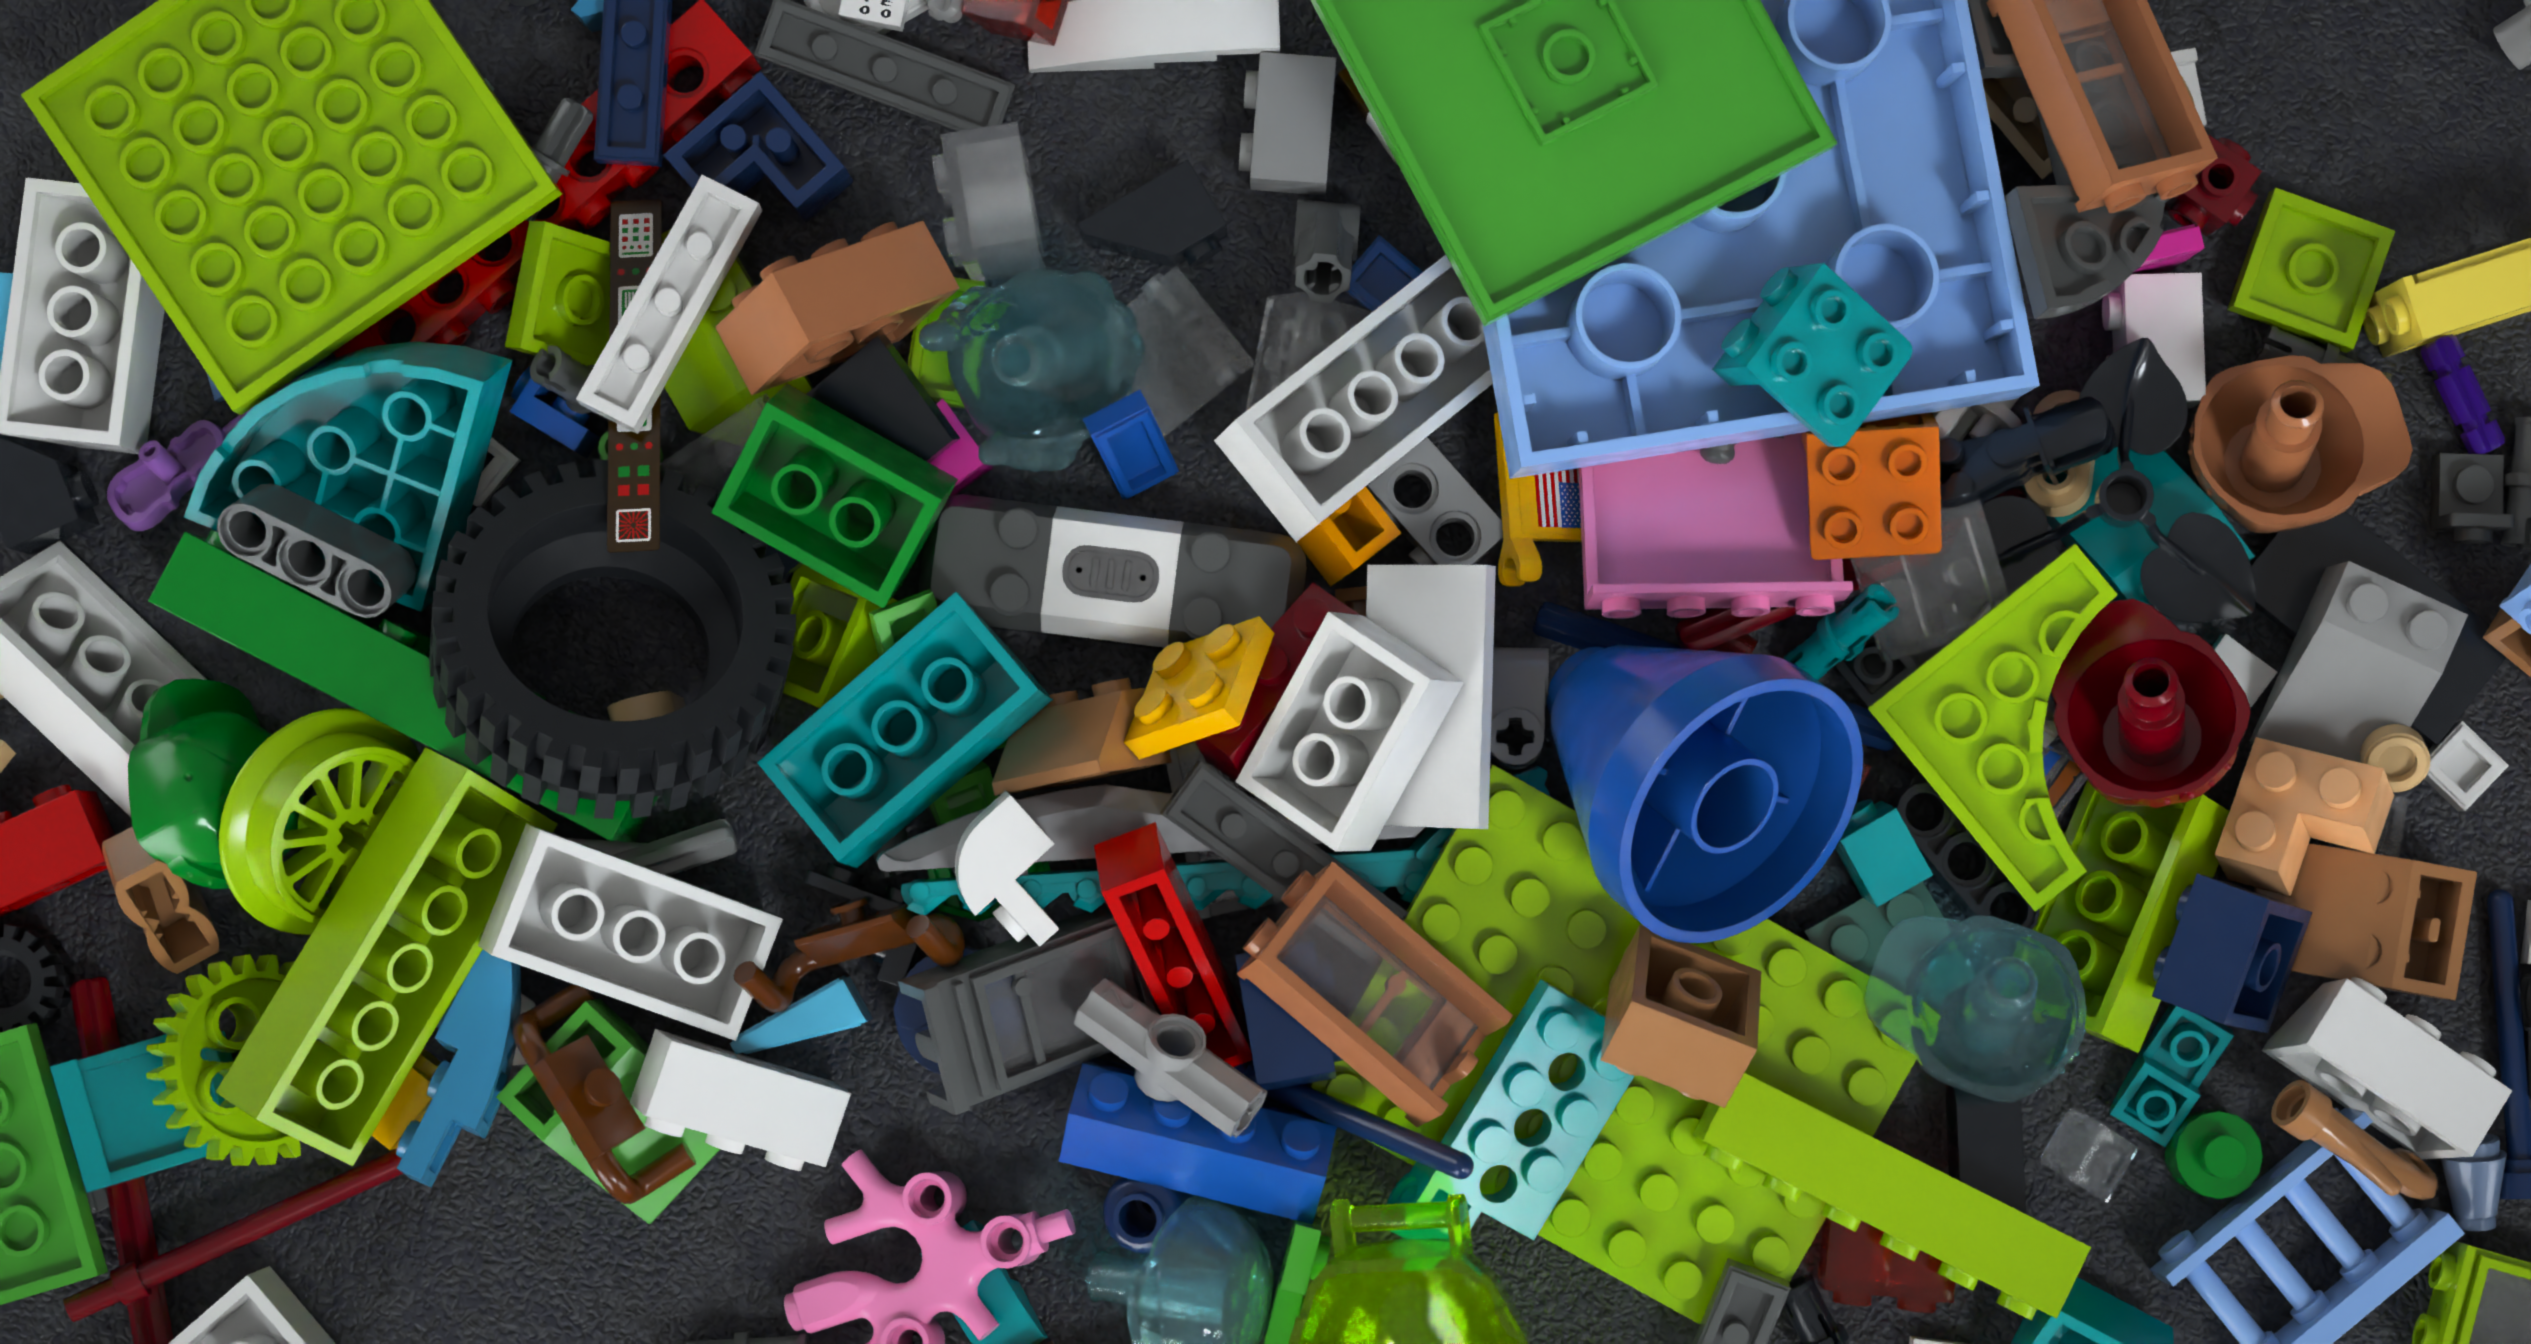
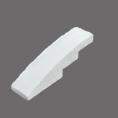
M1075 0L1027 8L1029 73L1155 69V63L1217 61V55L1260 54V52L1280 53L1279 0Z

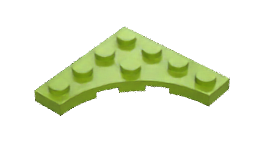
M2075 543L1868 707L1872 715L2035 912L2087 872L2086 867L2071 848L2058 823L2045 781L2042 752L2048 699L2062 662L2081 632L2097 613L2118 595Z

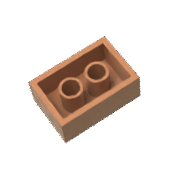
M924 221L899 229L895 222H888L865 234L861 238V242L848 245L846 239L842 238L824 245L811 255V259L798 263L795 256H788L770 264L760 272L759 275L763 281L759 285L743 291L732 299L731 303L734 309L715 328L751 395L847 361L877 335H886L892 344L900 341L960 287Z

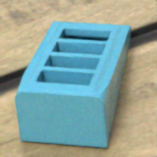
M844 975L791 1004L786 1010L777 1012L738 1034L736 1041L732 1040L730 1045L735 1054H749L858 1027L873 1018L851 977Z

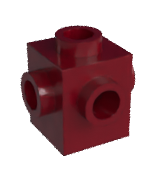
M2210 135L2208 137L2218 158L2195 175L2198 181L2195 187L2169 199L2165 203V209L2168 210L2169 216L2182 227L2195 224V227H2200L2201 234L2205 237L2227 222L2236 226L2244 218L2258 197V194L2250 188L2262 172V170L2249 162L2251 159L2250 154L2239 144L2222 137L2216 140ZM2209 179L2215 182L2223 189H2217L2213 187L2209 182Z

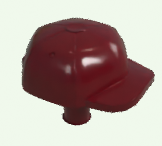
M2136 599L2114 601L2097 613L2081 632L2065 660H2063L2051 690V695L2056 705L2054 723L2063 745L2092 787L2105 799L2112 803L2126 806L2159 808L2175 803L2188 802L2203 795L2231 769L2235 762L2239 743L2248 727L2251 707L2246 693L2212 646L2195 633L2180 631L2153 606Z

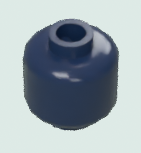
M1120 1177L1109 1188L1103 1203L1104 1223L1110 1236L1121 1247L1141 1254H1153L1168 1248L1189 1226L1194 1213V1195Z

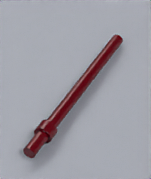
M397 1149L142 1264L135 1259L110 1271V1278L64 1298L63 1302L70 1319L76 1322L120 1301L127 1306L152 1294L151 1287L402 1175L403 1173L397 1169L402 1158L396 1155Z

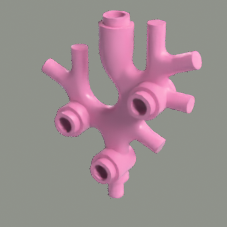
M860 1149L850 1155L841 1166L862 1191V1205L854 1211L825 1220L826 1236L829 1242L834 1245L882 1228L898 1227L907 1230L916 1238L921 1248L922 1263L920 1270L914 1278L905 1283H893L877 1275L861 1271H839L796 1284L793 1292L785 1295V1313L789 1324L795 1331L805 1330L810 1334L858 1318H865L873 1327L872 1339L866 1344H913L912 1336L915 1331L921 1336L922 1344H945L944 1331L933 1317L940 1312H951L961 1318L980 1341L1000 1325L978 1296V1285L981 1279L996 1268H1013L1033 1262L1041 1253L1048 1251L1049 1242L1075 1234V1223L1068 1209L1040 1217L1036 1211H1032L1026 1214L1018 1213L996 1217L989 1221L982 1231L965 1230L955 1220L963 1212L967 1202L965 1185L958 1176L947 1171L921 1173L912 1177L905 1186H899L889 1182L878 1171L863 1150ZM937 1187L944 1193V1203L941 1208L934 1200V1193ZM1015 1229L1020 1232L1023 1239L1022 1247L1019 1251L1014 1248L1011 1242V1235Z

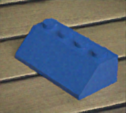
M1097 1057L1082 1063L1067 1117L1059 1162L1313 1224L1327 1176L1337 1129L1336 1126L1285 1104L1265 1099L1249 1126L1237 1138L1234 1136L1230 1137L1180 1100L1165 1102L1145 1095L1134 1079V1067Z

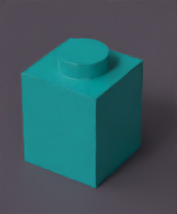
M1867 799L1855 804L1850 821L1835 850L1862 898L1879 907L1933 876L1897 808L1882 800L1874 804L1871 799Z

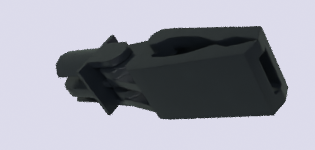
M2087 396L2033 415L2029 408L2025 407L2023 410L2028 423L2013 429H1999L1987 436L1960 442L1950 437L1939 441L1940 481L1948 479L1944 485L1940 486L1941 522L1980 512L1987 500L2010 488L2022 486L2032 477L2045 472L2048 473L2054 485L2059 484L2056 475L2110 453L2117 442L2116 431L2101 402L2091 396Z

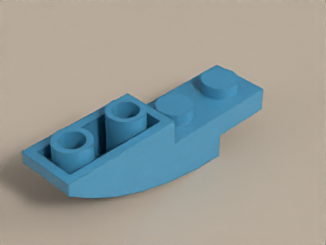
M482 950L458 993H456L436 1028H439L435 1039L445 1049L455 1053V1056L451 1063L444 1060L436 1069L427 1089V1096L433 1099L421 1122L415 1119L412 1120L399 1141L396 1155L402 1159L397 1169L407 1177L432 1188L461 1129L481 1138H486L501 1104L496 1096L507 1085L516 1050V1043L512 1035V1023L521 1012L520 965L495 957Z

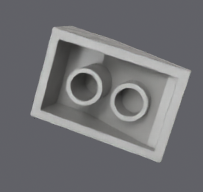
M2350 561L2326 567L2249 741L2254 743L2255 738L2258 737L2361 763V746L2371 732L2379 727L2390 724H2401L2411 727L2443 674L2468 614Z

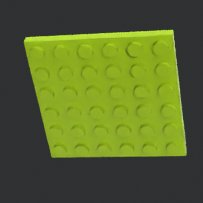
M158 0L21 94L231 410L239 415L253 408L562 195L550 174L431 0Z

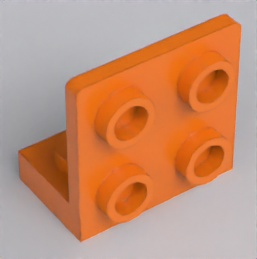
M1932 412L1862 423L1849 442L1842 447H1829L1825 445L1811 431L1801 433V442L1807 457L1809 547L1811 557L1814 560L1932 554L1941 551L1939 425Z

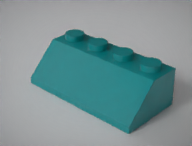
M955 592L757 763L834 858L840 863L858 868L1053 699L1011 649L961 595Z

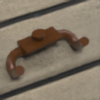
M863 896L830 907L831 914H838L840 922L818 927L794 940L798 950L781 962L773 974L772 980L752 961L741 963L736 968L733 976L735 982L762 1008L771 1013L782 1012L792 1003L796 986L807 973L815 969L916 943L937 965L953 967L959 963L964 955V934L951 917L940 913L918 915V913L906 909L907 904L865 914L863 906L868 904L869 901L867 896Z
M571 983L532 1009L519 1014L512 1023V1035L525 1062L601 1184L617 1201L624 1204H632L696 1165V1160L687 1145L682 1142L630 1176L623 1169L612 1150L646 1128L622 1091L619 1078L614 1072L609 1070L588 1034L553 1053L550 1052L540 1034L577 1011L585 1001L595 999L591 990Z

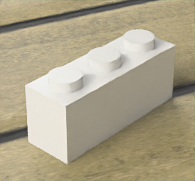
M655 1029L630 1104L647 1116L645 1126L658 1132L682 1137L685 1128L706 1133L705 1143L718 1149L742 1154L745 1145L766 1150L765 1160L784 1168L801 1171L804 1161L826 1167L851 1093L831 1080L743 1054H735V1052Z

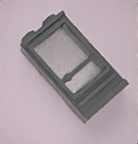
M1103 905L1093 912L1086 911L1056 922L1055 924L1059 930L1040 947L1027 934L1020 942L1013 938L966 955L953 967L936 966L898 980L902 994L922 1001L929 1029L916 1033V1045L924 1058L938 1063L943 1085L926 1091L929 1104L958 1115L970 1110L972 1105L1112 1052L1074 1025L1078 1009L1085 1002L1091 990L1104 978L1108 981L1112 980L1158 1014L1160 1013L1108 906Z

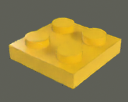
M1258 616L1233 626L1225 624L1216 628L1208 635L1185 643L1175 642L1165 647L1153 662L1152 674L1142 698L1134 708L1135 716L1124 744L1140 760L1240 726L1275 633Z

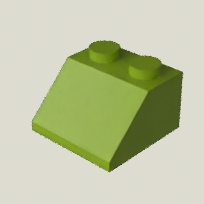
M803 564L794 572L790 581L794 595L791 614H796V632L783 693L821 708L879 658L869 612L881 607ZM892 598L887 605L897 602L898 600Z

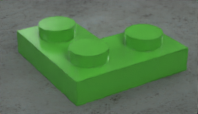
M1318 1217L1314 1218L1313 1224L1293 1220L1264 1335V1344H1291L1293 1335L1303 1338L1306 1336L1314 1300L1305 1298L1303 1295H1306L1309 1279L1322 1282L1331 1243H1329L1330 1237L1321 1235V1220Z

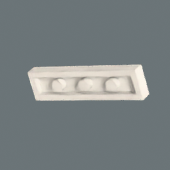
M701 175L580 390L576 400L581 406L636 434L639 433L762 213V208L758 202Z

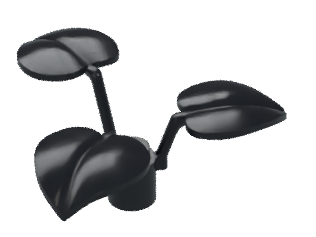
M2148 338L2135 340L2111 354L2092 373L2079 395V399L2091 396L2099 400L2116 431L2117 442L2114 448L2118 447L2117 461L2119 470L2112 472L2104 479L2096 492L2095 504L2089 506L2086 510L2057 528L2048 531L2046 515L2034 502L2013 495L1991 499L1985 502L1980 512L1972 514L1965 522L1945 567L1947 575L1969 592L1987 599L2002 601L2061 554L2052 542L2062 539L2088 522L2100 517L2108 525L2117 528L2130 527L2139 522L2144 526L2150 539L2159 546V548L2153 550L2144 559L2140 570V582L2144 596L2150 605L2167 618L2179 622L2202 623L2247 617L2254 611L2256 600L2255 578L2249 558L2235 533L2226 524L2210 515L2191 512L2179 517L2172 525L2166 537L2157 526L2155 515L2149 512L2154 499L2153 487L2143 473L2134 470L2129 457L2130 450L2140 455L2151 456L2168 449L2181 436L2186 426L2188 405L2186 395L2179 380L2162 360L2154 344Z

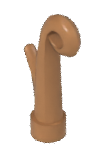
M2304 1080L2293 1081L2277 1096L2272 1107V1120L2276 1125L2298 1140L2306 1141L2311 1139L2354 1166L2390 1196L2402 1193L2419 1200L2434 1198L2438 1188L2436 1175L2418 1155L2404 1148H2387L2334 1109L2331 1099Z

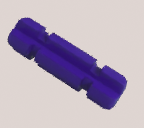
M2453 334L2445 335L2424 345L2421 348V355L2429 372L2436 370L2439 378L2434 380L2455 426L2461 424L2465 431L2460 437L2468 453L2485 454L2504 444L2505 437L2497 420L2490 421L2486 414L2491 411V408L2470 364L2464 367L2460 359L2466 355L2457 337Z

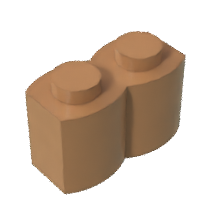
M133 826L103 841V856L118 903L128 918L143 928L152 955L164 968L178 974L219 952V939L199 885L173 874L166 863L152 858L138 843Z

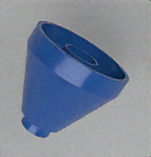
M1616 645L1607 648L1589 647L1570 656L1558 668L1550 682L1547 708L1551 715V732L1596 877L1609 896L1651 932L1676 942L1706 943L1725 939L1746 931L1768 919L1795 898L1820 871L1840 841L1850 821L1861 785L1863 748L1860 731L1846 703L1836 693L1792 662L1764 654Z

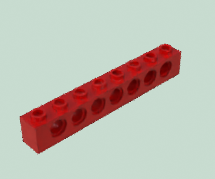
M704 0L696 2L670 27L663 155L706 119L719 105L728 100L750 81L761 69L749 49ZM688 67L703 69V80L697 89L688 93L675 91L674 82L680 71ZM598 90L581 104L593 113V120L564 167L570 171L568 177L562 175L556 184L562 192L559 208L551 217L536 219L535 221H546L574 231H578L581 227L589 230L602 222L610 214L611 201L626 187L631 185L632 188H637L643 185L660 168L657 166L607 164L605 169L597 176H581L580 163L583 157L595 150ZM524 220L507 232L511 235L512 247L509 254L502 260L496 262L487 261L485 248L332 353L339 357L369 346L392 344L390 332L393 325L399 319L408 316L413 317L416 323V331L410 342L417 341L461 346L471 334L468 327L483 313L488 311L489 314H494L514 299L529 222ZM451 275H461L464 281V289L461 296L452 303L441 304L438 299V288L441 282Z

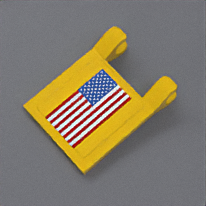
M1497 412L1494 414L1503 529V544L1498 563V577L1502 585L1519 587L1524 585L1525 582L1539 580L1542 575V561L1533 541L1582 542L1578 468L1509 479Z

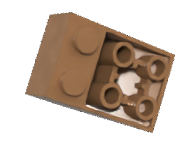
M2308 844L2291 896L2254 887L2256 892L2313 912L2291 972L2333 980L2347 978L2351 980V978L2356 977L2381 989L2429 998L2456 1000L2477 872L2411 859Z

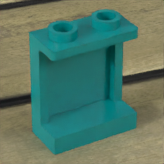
M224 1030L221 1031L222 1035L226 1038ZM167 1034L80 1060L74 1059L50 1066L86 1193L206 1157L208 1142L198 1148H187L183 1145L190 1126L180 1129H168L165 1126L169 1117L176 1110L174 1105H154L152 1102L158 1094L167 1088L165 1081H155L146 1078L147 1072L163 1066V1057L151 1054L146 1051V1048L150 1044L165 1042ZM203 1048L200 1052V1056L204 1060L224 1063L233 1062L231 1053L215 1051L209 1048ZM219 1072L212 1078L210 1094L213 1101L221 1105L225 1098L217 1094L216 1090L224 1077Z

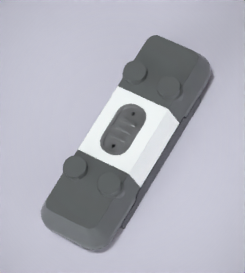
M959 494L949 496L924 543L918 586L919 593L928 589L933 592L937 607L955 592L959 593L992 629L1163 650L1172 643H1185L1208 635L1222 625L1231 624L1233 626L1258 616L1271 628L1304 592L1307 567L1306 556L1301 546L1291 537L1278 533Z

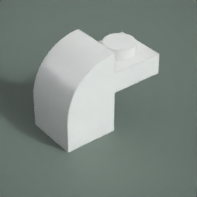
M1006 790L968 825L961 836L955 855L956 881L962 897L975 916L996 898L1001 905L992 914L1017 942H1020L1028 934L1040 947L1059 928L1016 879L1048 851L1054 843Z

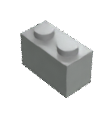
M1260 52L1259 71L1246 70L1244 108L1255 109L1254 133H1241L1239 171L1250 172V190L1326 196L1336 69L1335 57Z

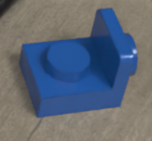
M529 366L519 377L513 388L511 397L516 402L509 412L583 457L588 458L600 439L598 435L584 427L591 416L586 413H575L567 406L566 401L558 396L552 406L547 405L555 392L535 383L531 379Z

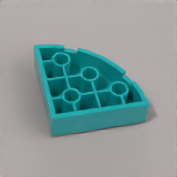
M417 341L369 346L327 360L255 405L228 433L222 444L213 451L199 473L183 518L217 531L218 518L223 510L260 484L272 483L282 486L406 549L415 562L417 570L416 580L411 589L396 602L422 612L433 602V591H436V575L441 559L447 561L448 544L456 531L463 534L466 532L467 517L472 510L512 360L466 346ZM252 512L256 523L266 530L261 518ZM311 542L315 553L325 559L320 547ZM369 571L374 583L384 588L379 576Z

